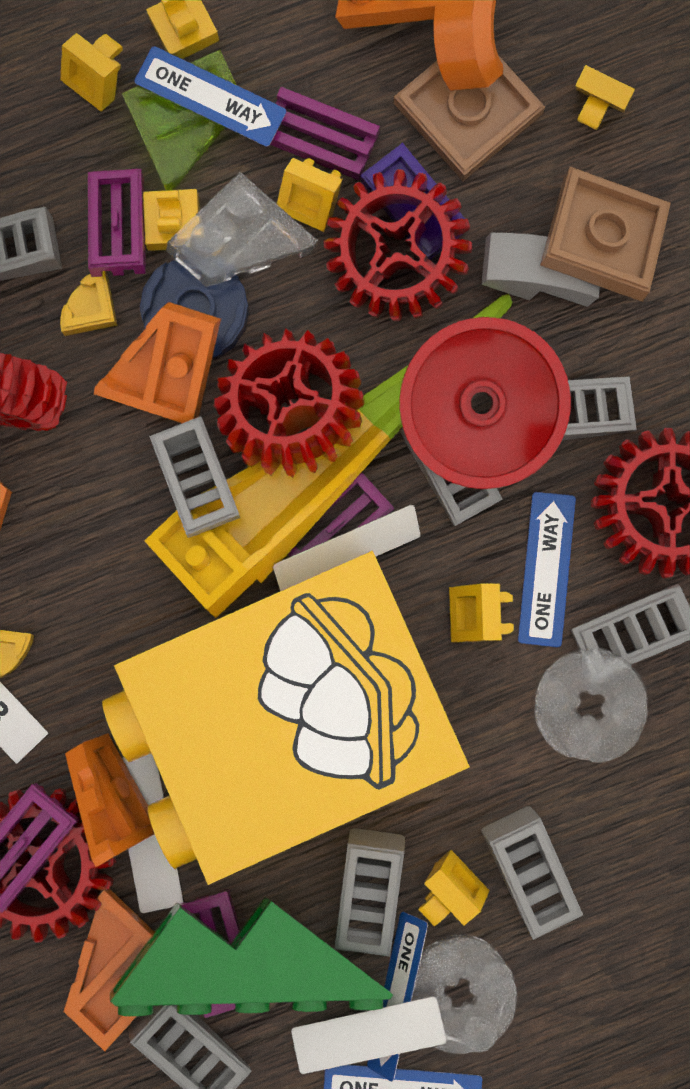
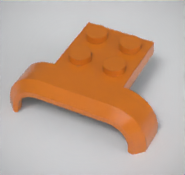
M338 0L335 18L344 29L434 19V44L441 75L450 91L487 88L503 74V64L499 59L494 39L496 0Z

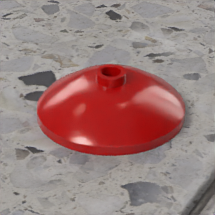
M495 317L470 318L451 324L438 331L415 353L406 369L401 384L399 396L400 419L403 431L412 450L435 474L464 487L475 489L500 488L512 485L531 476L555 453L565 435L571 411L570 387L566 372L558 356L548 343L534 331L507 319ZM479 392L486 393L491 400L489 410L483 414L476 413L471 407L472 397Z

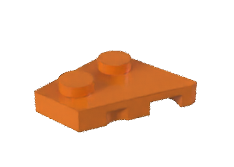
M110 888L103 890L97 898L102 905L98 911H95L88 938L84 941L78 961L79 968L76 978L71 985L64 1008V1013L104 1051L137 1017L118 1015V1007L110 1002V991L155 932Z

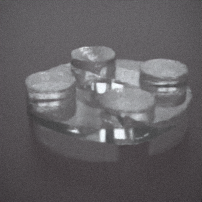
M604 648L579 649L561 656L545 671L536 692L535 720L539 731L554 750L569 758L573 756L580 760L603 763L620 757L629 751L639 740L648 717V694L641 676L628 661ZM588 691L592 696L600 693L606 701L601 706L604 714L602 718L596 720L590 713L581 716L577 712L576 708L582 703L579 696L580 693Z
M453 934L442 937V940L435 941L427 948L426 946L423 948L412 1001L428 997H436L438 1001L446 1043L433 1047L455 1054L488 1051L508 1029L515 1014L517 989L513 973L496 948L483 939L466 934ZM460 978L469 981V991L475 994V997L471 1003L464 1002L461 1008L452 1007L451 998L444 994V990L447 985L457 986Z

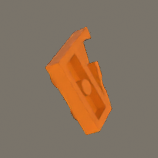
M168 302L146 325V329L130 344L108 374L98 382L94 389V395L180 423L198 418L221 319Z
M108 733L85 741L65 753L91 859L95 867L154 835L148 815V804Z

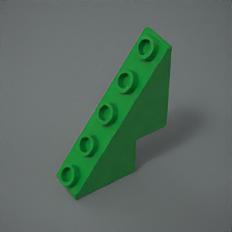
M264 897L231 943L179 903H176L110 991V1002L118 1007V1015L121 1016L153 1014V1006L177 1005V1013L184 1015L211 1013L212 1004H235V1011L239 1013H264L270 1011V1003L292 1002V1009L295 1011L317 1012L327 1009V1001H349V1008L354 1010H378L383 1008V1000H390L393 994L271 900Z

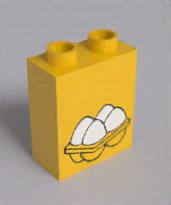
M373 551L114 665L124 691L102 701L108 726L125 759L131 763L152 753L167 788L169 796L148 805V815L154 834L167 861L176 869L197 859L208 885L470 767Z

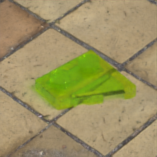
M220 50L191 62V64L236 85ZM141 86L122 93L165 190H173L225 127Z

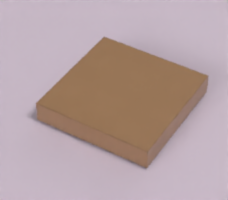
M500 56L499 59L503 64V74L487 88L450 91L436 61L394 96V105L462 181L466 180L542 116L545 110V106Z
M569 167L563 178L540 265L643 302L650 293L671 203Z

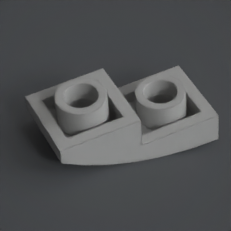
M490 233L486 237L481 285L527 300L532 299L541 291L586 307L599 298L600 286L541 266L540 263L548 238L546 236L520 233Z

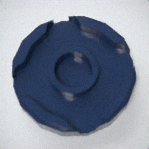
M195 253L180 256L181 259L173 260L168 264L166 262L155 269L143 287L140 303L142 321L146 329V325L168 302L220 318V326L212 360H216L234 348L246 330L249 306L245 288L233 269L217 258Z

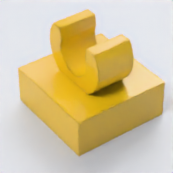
M161 0L160 3L146 9L149 20L165 51L176 57L184 59L219 41L218 32L201 0Z
M74 34L62 45L60 80L102 112L115 100L118 71L121 69V64L115 61L114 58L122 52L123 46L107 34L99 37L93 45L79 34Z
M585 65L575 87L577 91L589 97L577 119L578 122L597 130L609 106L622 113L625 112L635 89Z
M292 158L284 170L275 211L324 232L328 226V219L333 217L343 180L340 179L341 174L335 169L329 174L313 167L315 161L310 158L303 162Z
M197 189L143 192L145 245L148 251L201 248L200 205Z
M473 584L449 587L451 642L502 640L501 634H509L514 631V624L501 623L500 603L513 602V595L508 592H500V584Z
M450 850L435 863L424 884L431 891L425 896L426 902L418 910L433 926L440 923L450 912L465 926L481 912L490 890Z

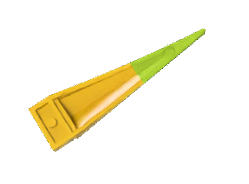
M502 295L473 318H501L512 305L510 295ZM408 366L364 395L365 404L363 408L357 410L362 418L360 428L348 429L353 439L351 447L339 444L333 446L337 454L335 463L327 460L322 455L316 458L318 464L316 473L310 472L305 463L297 464V472L292 478L286 475L282 464L270 476L264 472L260 461L252 468L248 467L227 479L241 518L188 538L176 510L144 540L215 618L256 580L262 583L274 570V564L282 561L402 428L399 396L403 377ZM214 486V487H212L211 489H209V490H207V491H210V490L215 489V488H217V487ZM220 498L190 511L193 519L222 509L224 505Z

